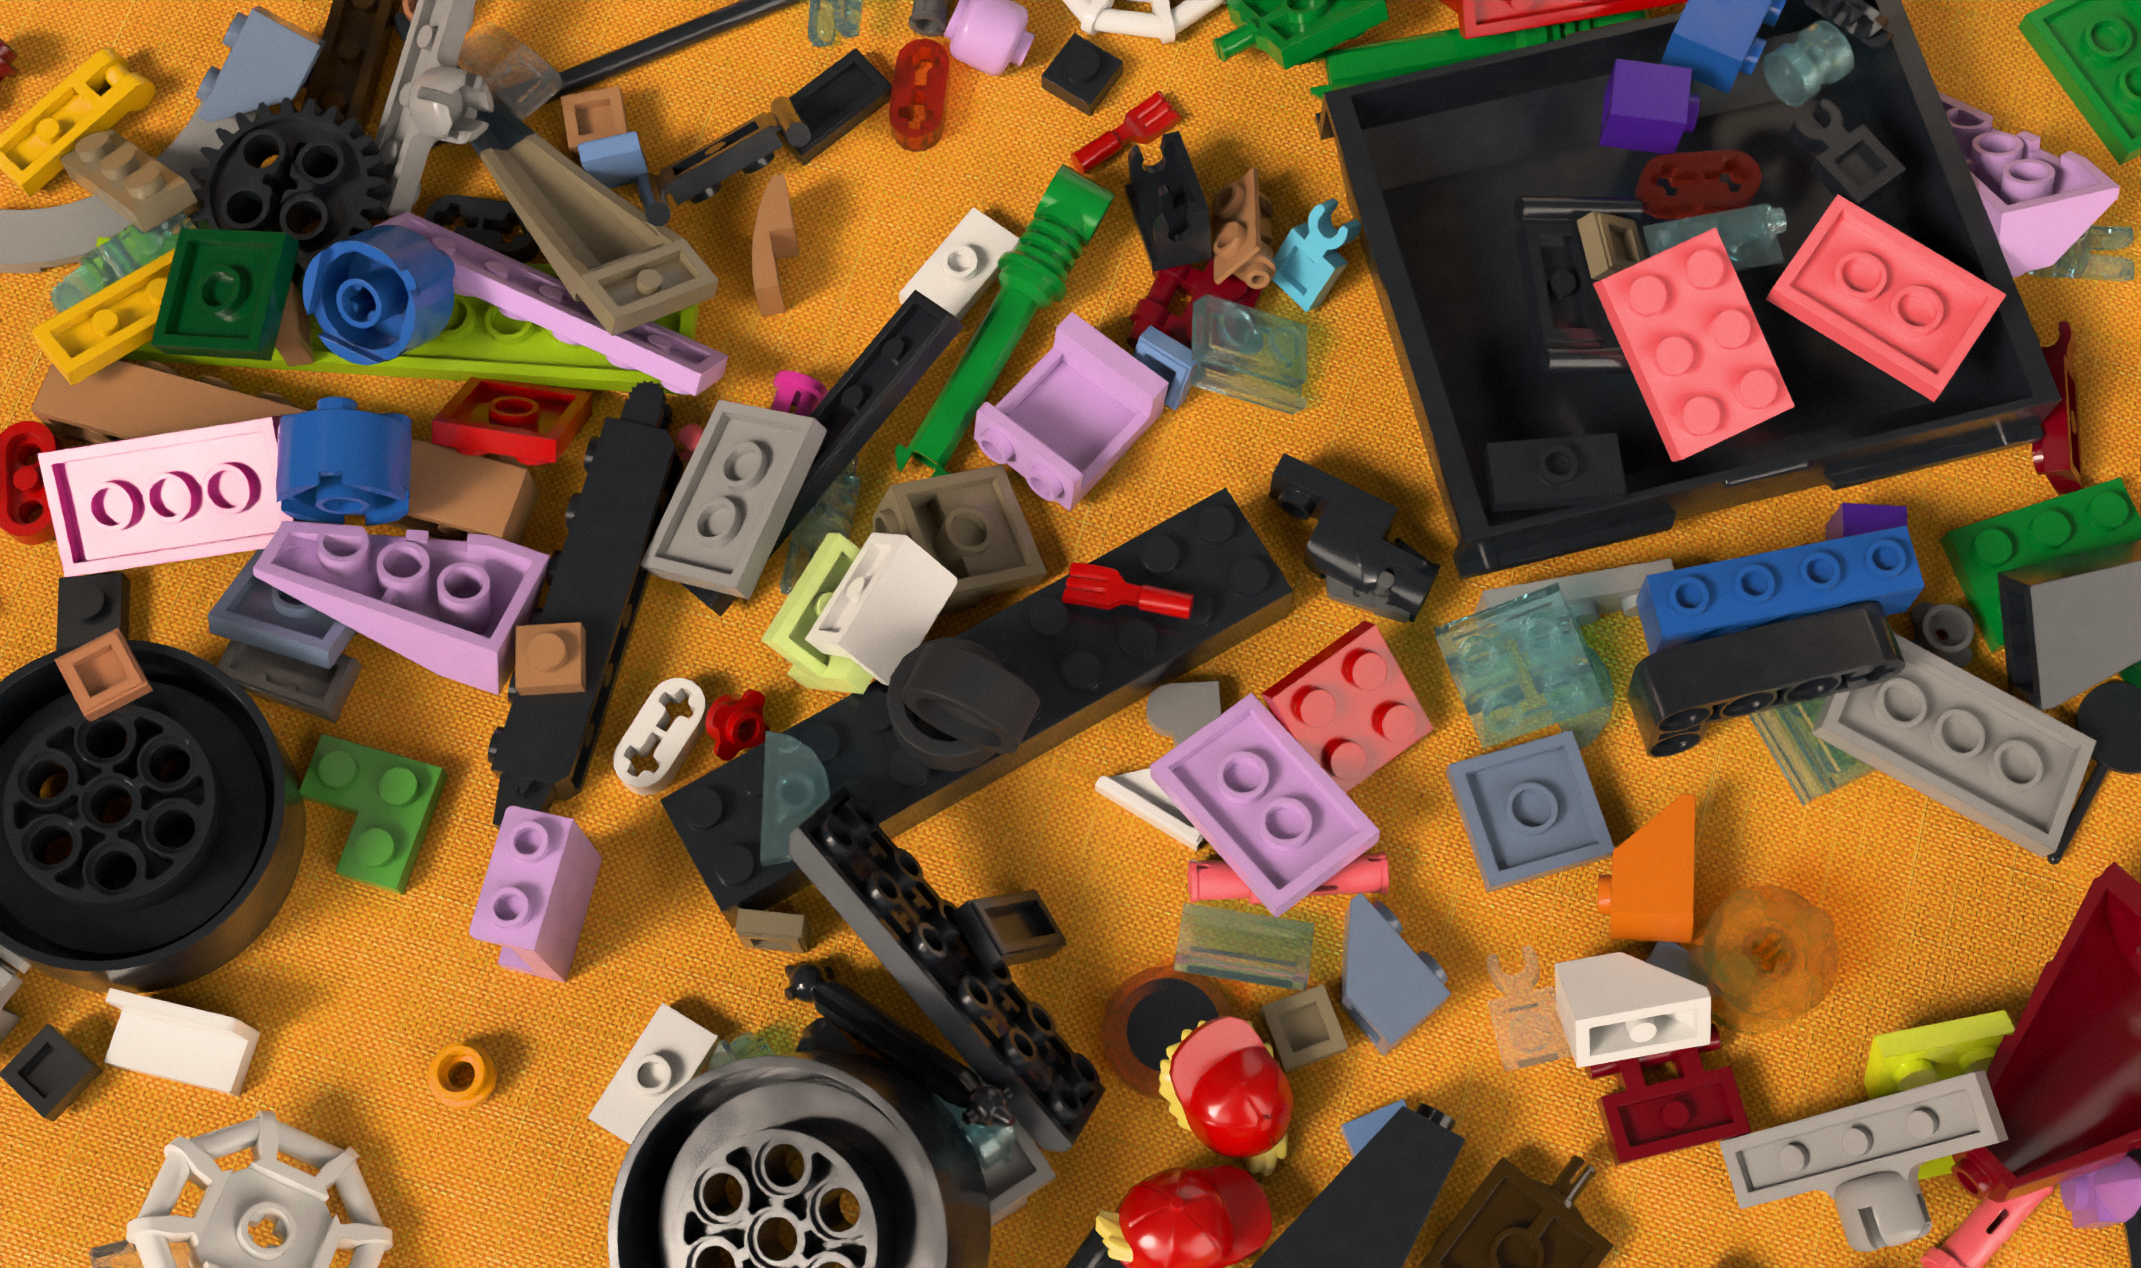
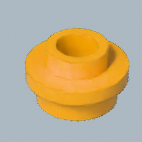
M469 1041L454 1042L442 1048L433 1058L428 1071L429 1087L435 1098L450 1108L460 1110L473 1108L485 1101L492 1093L497 1080V1067L491 1054L482 1046ZM464 1065H472L475 1071L473 1081L466 1087L457 1088L453 1080L456 1070Z

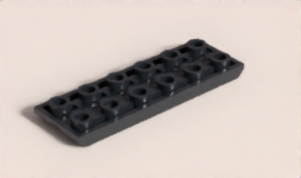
M843 786L789 834V854L791 858L986 1084L995 1085L1000 1089L1005 1086L1010 1088L1013 1098L1008 1101L1009 1110L1038 1145L1046 1150L1066 1152L1076 1142L1106 1091L1100 1083L1095 1067L1085 1056L1072 1051L1056 1032L1054 1021L1049 1013L1038 1003L1030 1002L1012 981L1008 966L989 971L983 969L951 914L957 907L952 902L942 899L924 879L922 868L914 856L905 849L898 848L880 828L878 817L871 806L863 799L854 797Z

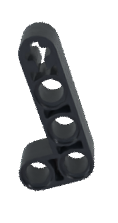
M1864 602L1656 652L1645 657L1634 668L1627 697L1647 755L1661 758L1682 753L1699 744L1704 738L1709 724L1872 686L1899 674L1905 668V661L1882 604L1879 602Z

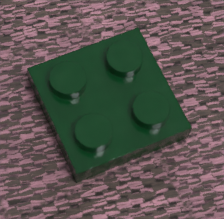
M180 228L151 346L165 354L271 361L300 242L286 232Z

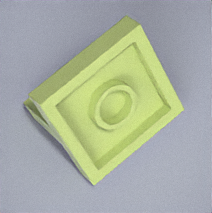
M828 533L761 638V641L793 664L787 675L805 688L864 694L874 678L852 659L823 654L805 640L861 550L840 533Z

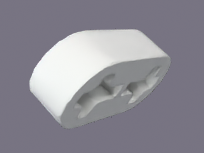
M671 678L660 683L652 691L619 742L613 755L614 768L623 785L631 792L640 795H654L664 790L672 782L706 728V715L710 707L701 688L693 681L684 678ZM685 697H689L688 703L693 711V715L689 719L684 716H678L669 730L665 732L664 730L671 718L665 705L669 701L680 704ZM659 741L660 744L653 755L659 768L654 773L644 770L638 777H635L636 769L630 761L635 754L646 757L656 742Z

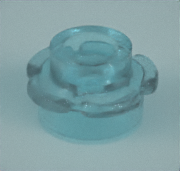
M963 1119L956 1122L959 1128L966 1133L983 1169H989L1001 1159L1006 1164L1012 1161V1151L1008 1146L1017 1140V1135L1012 1126L996 1125L993 1127H982L975 1123L967 1125Z

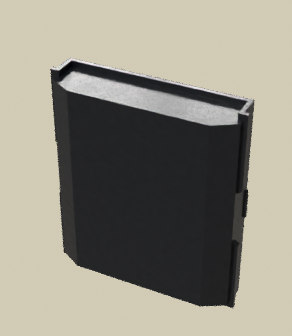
M1787 0L1775 26L1772 27L1762 23L1758 31L1757 37L1767 40V43L1751 76L1739 72L1729 94L1691 79L1690 94L1700 96L1697 122L1693 133L1683 132L1674 155L1599 146L1604 90L1615 60L1624 59L1660 64L1682 12L1648 20L1637 18L1568 34L1564 39L1324 93L1321 112L1315 114L1316 126L1321 140L1333 137L1335 139L1348 205L1353 220L1357 219L1361 223V229L1358 234L1448 521L1458 540L1453 560L1460 580L1671 530L1674 521L1822 485H1827L1833 491L2038 442L2044 437L2040 424L2062 399L1901 0H1863L1890 20L1885 28L1895 36L1885 49H1872L1809 8L1804 0ZM1823 99L1831 101L1838 107L1843 118L1842 126L1848 133L1864 124L1906 168L1898 182L1867 203L1862 209L2006 294L1934 402L1766 300L1775 283L1835 199L1831 192L1809 170L1818 156L1816 152L1812 153L1801 150L1791 141L1788 134L1794 120L1799 116L1810 127L1823 129V126L1812 116L1818 103ZM1518 196L1640 198L1643 204V214L1640 222L1636 223L1645 259L1716 227L1795 407L1683 460L1672 462L1633 373H1542L1539 364L1541 351H1534L1515 234L1521 228L1520 222H1517L1514 216L1516 198ZM1597 294L1605 339L1603 341L1604 347H1621ZM1617 433L1627 492L1622 502L1492 512L1483 453L1486 443Z

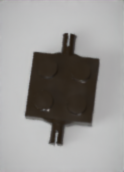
M1572 1155L1571 1160L1550 1186L1549 1184L1530 1179L1504 1157L1500 1158L1417 1267L1598 1268L1614 1245L1590 1227L1573 1204L1590 1180L1596 1176L1597 1172L1589 1164L1583 1168L1574 1182L1570 1184L1571 1179L1585 1162L1582 1158Z

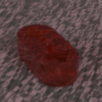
M926 38L915 39L907 43L899 51L896 59L889 109L891 132L894 140L903 149L912 152L926 151L934 147L941 140L944 132L951 81L947 51L938 42ZM921 62H930L932 64V68L927 72L926 85H917L916 70H919ZM915 105H923L925 120L921 122L920 129H910L908 122H911L913 119Z
M1736 150L1663 154L1647 162L1636 186V198L1641 199L1643 210L1647 214L1658 219L1730 216L1741 213L1750 206L1761 184L1762 173L1758 163L1750 155ZM1721 174H1730V179L1733 183L1741 184L1738 192L1729 191V186L1726 182H1718ZM1659 178H1667L1670 187L1678 188L1675 196H1667L1664 187L1656 186Z

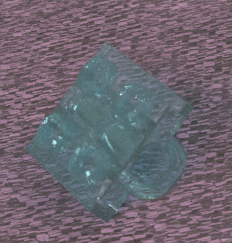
M1559 583L1435 628L1436 640L1483 749L1606 706L1605 695L1594 671L1584 636L1573 610L1567 605Z

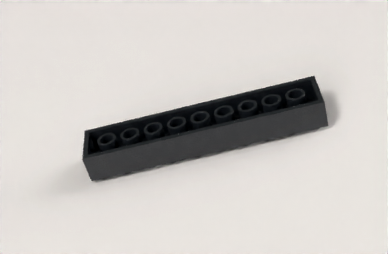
M1225 487L1088 563L1117 570L1124 581L1129 584L1138 586L1145 584L1194 594V603L1189 620L1142 611L1138 607L1123 604L1111 610L1065 603L1062 601L1064 589L1067 588L1065 584L1067 578L1070 577L1068 574L954 637L972 640L992 651L1005 669L1021 678L1038 696L1040 705L1015 753H996L979 766L955 772L927 767L910 757L895 738L886 702L889 685H884L876 680L869 684L864 694L852 693L660 799L731 928L736 927L738 908L765 911L813 884L789 854V834L843 786L854 797L863 799L871 806L878 817L880 828L890 839H893L1149 695L1159 686L1174 681L1287 617L1293 590L1227 488ZM913 712L914 720L924 733L937 740L950 742L958 740L941 732Z

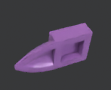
M2127 1153L2120 1163L2060 1183L2064 1207L2068 1211H2072L2073 1228L2101 1229L2127 1222L2136 1214L2141 1206V1164L2135 1157Z

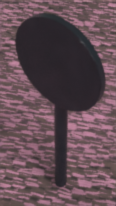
M2111 682L2100 685L2089 692L2079 704L2075 719L2076 730L2097 741L2091 758L2097 764L2068 817L2056 852L2047 856L2048 862L2052 865H2056L2061 861L2108 771L2111 770L2126 775L2141 774V689L2133 684Z

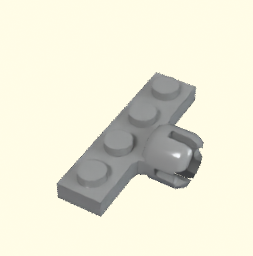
M418 0L374 141L380 149L377 155L382 157L389 169V173L382 178L385 179L391 188L392 194L378 201L383 204L390 217H396L407 211L411 212L412 206L416 203L420 194V180L429 151L435 142L441 140L455 144H466L476 140L489 126L484 121L475 120L477 110L493 113L494 110L492 94L484 78L477 74L467 73V70L457 68V61L465 34L473 23V8L476 0Z
M1980 1070L1721 1141L1719 1144L1740 1209L1813 1190L1825 1191L1835 1202L1848 1245L1855 1251L1871 1252L1885 1246L1893 1247L1911 1242L1914 1239L1922 1238L1930 1232L1932 1221L1917 1179L1921 1165L1930 1160L2009 1139L1985 1070Z

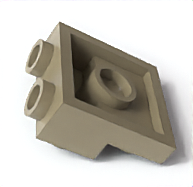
M1003 464L890 485L878 505L877 511L874 513L872 522L873 532L907 535L957 578L956 587L938 615L975 608L982 597L986 595L1038 585L1047 574Z

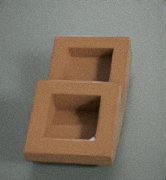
M784 174L771 177L758 209L753 233L752 274L754 291L762 317L786 313L776 259L800 255L792 206Z

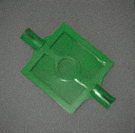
M1227 0L1230 20L1238 28L1218 38H1214L1212 43L1218 58L1222 59V62H1226L1227 59L1250 48H1258L1265 51L1284 70H1287L1295 65H1302L1311 61L1317 54L1346 40L1360 37L1368 29L1388 20L1389 17L1385 0Z

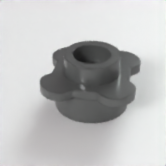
M1921 602L1912 609L1910 618L1915 624L1914 639L1910 642L1959 668L1965 667L1972 660L1973 652L1968 645L1974 636L1975 618L1970 611L1952 604L1934 606L1930 602ZM1936 631H1944L1947 639L1940 640L1936 636Z

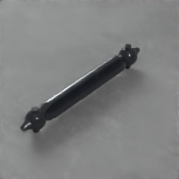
M805 963L800 966L789 964L785 967V973L789 978V987L784 990V993L788 1000L792 1001L796 998L801 1002L814 1003L818 1013L831 1020L835 1025L904 1071L944 1101L959 1108H966L967 1110L962 1113V1119L967 1125L973 1123L982 1127H993L996 1125L1011 1127L1014 1125L1015 1118L1009 1110L1008 1103L1013 1098V1093L1009 1087L1005 1086L1000 1089L991 1084L982 1085L978 1074L847 985L841 984L836 980H829L834 977V972L830 966L827 965L822 968L814 963Z

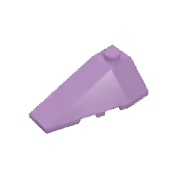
M1938 92L2013 278L2021 276L2028 271L2053 266L2118 198L2120 186L2087 158L2072 151L2062 154L2061 158L2039 148L2041 137L2028 131H2023L2016 136L2002 132L1992 127V115Z
M282 521L253 567V574L256 578L440 676L499 696L516 665V626L529 625L532 614L537 608L547 575L550 555L491 535L468 534L467 541L431 539L429 538V531L407 529L406 537L368 534L362 526Z

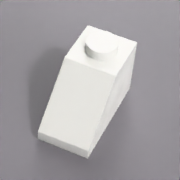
M1622 952L1554 964L1556 1011L1577 1068L1710 1044L1711 996L1706 986Z

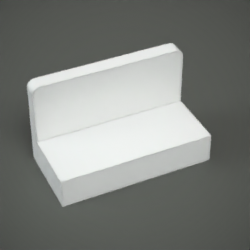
M872 532L805 640L823 654L852 659L880 683L889 685L890 677L902 658L920 646L956 587L957 578L907 535Z
M109 989L105 1002L119 1008L122 1012L106 1054L105 1063L114 1067L239 1097L260 1035L259 1031L233 1017L121 990Z

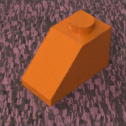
M1682 794L1613 850L1612 875H1599L1597 905L1599 915H1610L1611 939L1692 943L1696 795Z

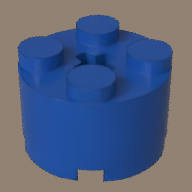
M398 225L376 226L330 245L312 259L304 276L303 302L307 315L314 313L318 324L323 330L322 333L317 335L333 353L349 362L360 365L378 364L397 358L434 340L444 330L453 311L454 287L452 280L455 276V267L448 254L436 249L432 243L419 233Z
M344 397L321 398L317 401V410L282 416L278 427L276 503L281 501V511L290 517L305 522L344 525V515L366 514L365 526L386 524L406 516L409 510L411 487L412 420L408 416L398 413L377 414L357 410V402Z

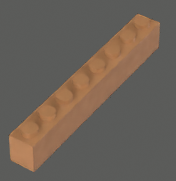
M122 358L74 386L70 385L52 363L31 409L54 435L90 445L308 411L294 407V404L288 399L271 392L260 391L257 397L237 392L235 387L215 377L202 376L200 381L180 377L179 373L174 369L155 361L146 360L142 366L124 362ZM412 439L411 487L408 514L399 520L386 523V525L404 530L429 531L430 537L438 539L467 541L468 534H482L521 545L540 491L527 467L515 458L500 454H491L490 459L480 456L463 455L456 452L454 447ZM366 514L353 516L365 519Z

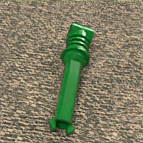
M1650 8L1471 39L1463 38L1460 35L1459 28L1323 51L1307 63L1325 60L1328 85L1311 87L1310 95L1323 101L1324 93L1564 39L1571 33L1637 18L1648 20L1651 19Z
M1063 163L1037 206L1033 216L1034 219L1027 225V231L1021 235L1019 244L1014 247L1013 251L1003 253L997 261L998 267L1001 270L998 274L1001 289L908 447L905 448L899 443L897 444L894 451L897 471L902 472L908 460L912 457L935 470L931 477L951 474L944 470L1037 310L1048 308L1053 302L1064 300L1067 295L1065 281L1068 278V273L1072 271L1075 266V260L1083 252L1082 248L1089 244L1116 196L1114 192Z

